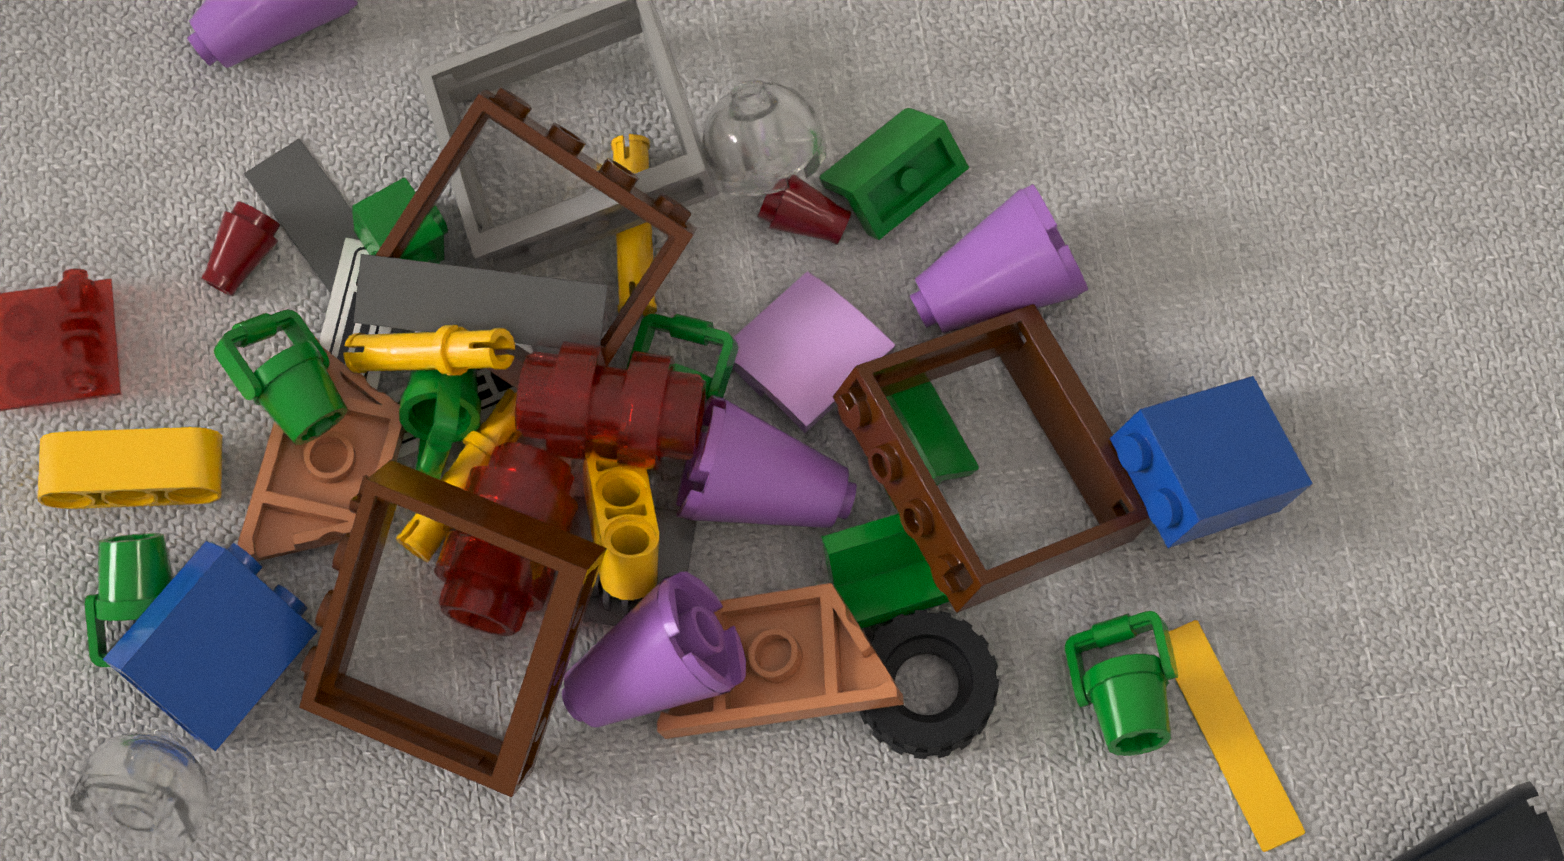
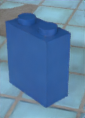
M1254 376L1142 408L1109 438L1117 452L1121 465L1129 474L1147 509L1150 520L1157 527L1167 548L1280 512L1313 484Z
M205 541L102 660L195 740L216 751L318 631L301 617L308 609L301 600L280 584L272 591L256 576L262 569V566L244 549L235 543H232L226 549Z

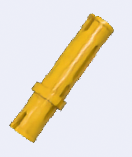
M629 134V147H625L623 135L613 138L611 149L614 161L634 174L649 168L650 140L647 137ZM648 222L616 234L618 313L653 261L652 225ZM655 295L643 311L644 317L657 312Z
M444 325L436 332L354 333L348 337L344 346L348 348L364 347V351L343 352V357L348 369L354 373H366L367 371L438 370L442 374L453 376L462 375L468 369L493 368L495 370H504L510 367L514 356L495 355L494 350H515V343L511 333L505 328L467 331V329L458 327V325Z
M507 389L495 406V409L479 429L470 432L463 439V443L466 446L440 480L478 495L497 469L504 470L510 462L508 454L524 431L540 414V411L521 394ZM416 513L395 539L410 553L429 563L444 538L453 528Z

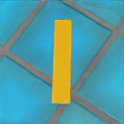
M1194 620L1169 631L1178 669V678L1175 679L1261 850L1267 852L1304 835L1305 829L1199 622Z

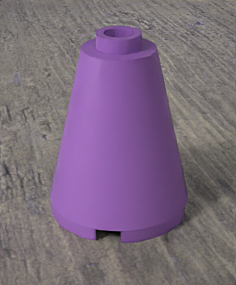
M205 0L189 20L195 32L188 36L187 39L209 66L218 60L225 68H229L350 13L349 11L358 5V2L356 0Z
M1034 184L1024 189L1020 188L915 278L920 290L909 296L926 328L938 323L941 331L947 333L1035 304L1037 308L1075 299L1078 298V295L1088 290L1087 284L1068 245H1065L1056 228L1057 224Z
M712 395L707 400L698 424L708 426L707 433L700 432L696 443L691 442L677 494L676 505L680 506L676 513L677 517L692 521L831 528L837 517L845 520L848 518L854 503L857 485L848 481L849 470L847 467L724 398Z
M679 572L674 576L664 578L565 673V688L562 690V699L570 715L579 722L584 721L589 726L598 728L726 694L736 685L743 682L746 677V658L742 643L735 626L724 631L714 612L723 608L717 596L699 578L688 572Z

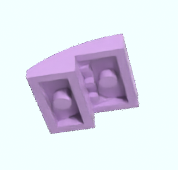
M807 271L733 337L738 343V353L733 369L760 397L766 394L806 433L837 405L833 395L855 366L894 353L896 345L851 303Z

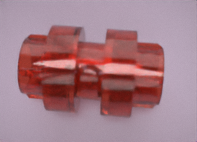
M564 341L558 355L533 351L526 356L517 390L515 428L524 437L545 439L547 453L551 456L588 461L596 442L617 445V463L620 466L658 471L662 457L689 460L696 456L704 417L706 381L698 374L675 371L674 356L634 351L628 369L606 366L604 346Z
M505 442L494 447L488 465L473 467L464 486L466 491L569 533L579 509L577 502L569 495L574 481L570 465L550 452L527 444ZM459 530L447 533L434 568L435 575L444 582L438 598L441 612L459 624L497 636L514 635L521 630L527 612L541 611L544 608L556 572L554 569Z

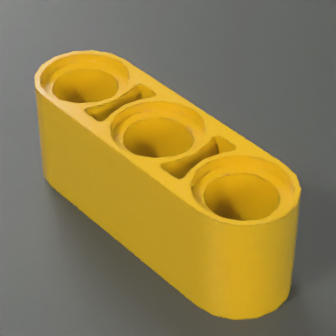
M611 420L599 422L589 428L584 436L583 488L593 543L607 548L599 570V578L603 589L611 596L621 600H636L644 598L657 585L659 529L641 438L637 430L624 422Z
M201 427L68 431L46 434L40 438L38 502L48 507L60 509L193 505L215 502L221 498L223 435L218 431Z

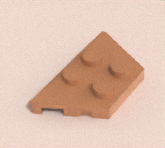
M324 347L322 348L327 353L330 361L327 372L343 399L348 412L329 431L302 445H295L274 421L237 544L256 561L340 543L346 533H351L356 514L349 510L350 500L358 494L363 476L367 475L370 477L389 460L397 462L406 431L399 421L400 405L384 392H378L368 384L366 377L361 373L350 371L346 364L342 363Z
M832 583L720 600L723 608L717 610L714 614L724 631L735 626L746 658V677L743 682L736 685L726 694L670 708L669 713L661 712L657 721V732L665 739L904 705L903 694L843 598Z

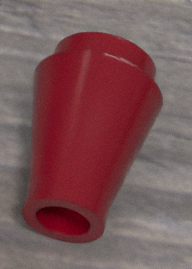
M776 172L757 217L770 222L768 229L827 240L838 245L852 212L837 205L794 173L788 178Z
M237 201L231 213L224 211L209 262L201 280L233 297L241 283L278 243L274 236L280 224L256 208Z

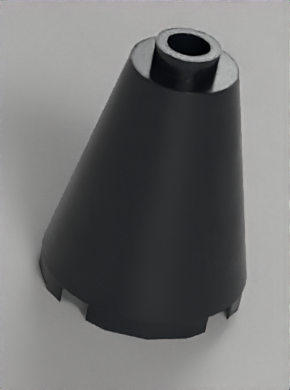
M1529 781L1514 786L1391 861H1564V856L1547 812L1536 814L1534 806H1529L1527 799L1539 796L1535 787Z

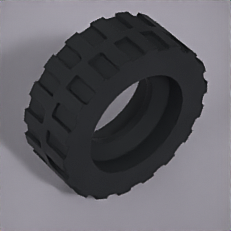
M926 609L915 610L914 614L907 616L903 614L892 618L889 625L886 627L881 626L873 633V639L870 643L894 681L901 665L911 657L921 654L936 655L944 659L952 666L958 678V693L955 700L947 709L940 713L921 715L909 710L904 705L860 711L864 724H869L873 730L872 735L880 743L884 741L891 746L892 751L901 755L903 752L912 754L917 759H926L927 756L938 755V758L949 756L951 751L957 748L964 749L971 744L972 739L977 734H981L992 714L998 693L999 679L996 676L998 665L995 655L991 656L988 650L989 643L982 634L979 636L972 630L973 625L964 619L959 621L952 618L951 613L939 611V614L927 613Z

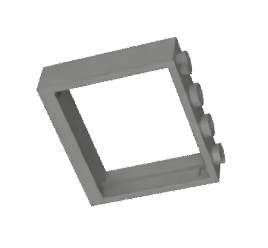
M597 0L576 9H562L551 14L543 22L520 31L502 32L493 37L489 43L463 53L452 52L446 54L447 59L417 70L442 151L462 120L457 106L458 103L474 98L486 89L489 91L495 90L643 32L684 155L635 173L639 180L634 187L656 200L660 193H663L684 207L719 195L658 11L652 0ZM471 150L451 179V185L473 258L482 269L514 273L646 223L645 220L598 189H593L494 227Z

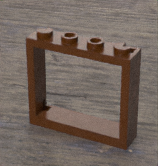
M500 88L495 95L486 89L477 95L375 256L401 259L490 119L668 235V239L601 339L599 354H591L574 382L516 344L515 350H494L495 355H512L514 360L510 367L504 370L486 368L487 370L570 423L694 236L697 227L687 221L692 213L671 197L660 193L656 200L634 187L639 178L618 162L607 158L603 165L581 152L586 143L568 129L553 123L548 130L528 117L532 107L515 94Z
M1035 304L857 365L833 395L842 422L855 435L868 458L873 476L879 483L883 484L899 512L900 521L905 532L917 543L931 568L932 578L936 586L946 594L956 613L1132 542L1152 522L1129 474L1121 465L1117 452L1109 439L1113 436L1111 430ZM1023 335H1024L1025 339L1027 340L1025 343L1023 342V340H1022V338H1021ZM1000 357L1099 525L986 570L886 397ZM1123 502L1130 513L1126 514L1121 505Z
M389 460L370 477L367 475L363 476L358 494L350 500L349 510L355 513L356 516L351 533L344 535L333 558L332 568L339 571L334 590H329L325 595L316 615L315 624L321 627L322 631L318 645L313 646L309 650L301 667V671L305 672L303 680L307 682L299 708L504 795L513 797L533 772L607 548L413 468ZM397 505L558 571L503 741L346 675Z

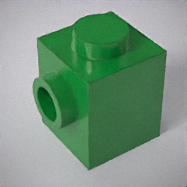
M406 177L352 205L354 232L369 255L377 254L416 193ZM436 206L431 210L401 259L439 264L445 260L444 235L448 234V227Z

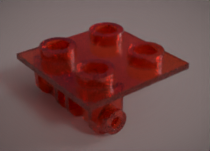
M69 269L62 273L63 280L57 286L0 293V411L121 395L112 279L92 281L88 279V272L86 270Z

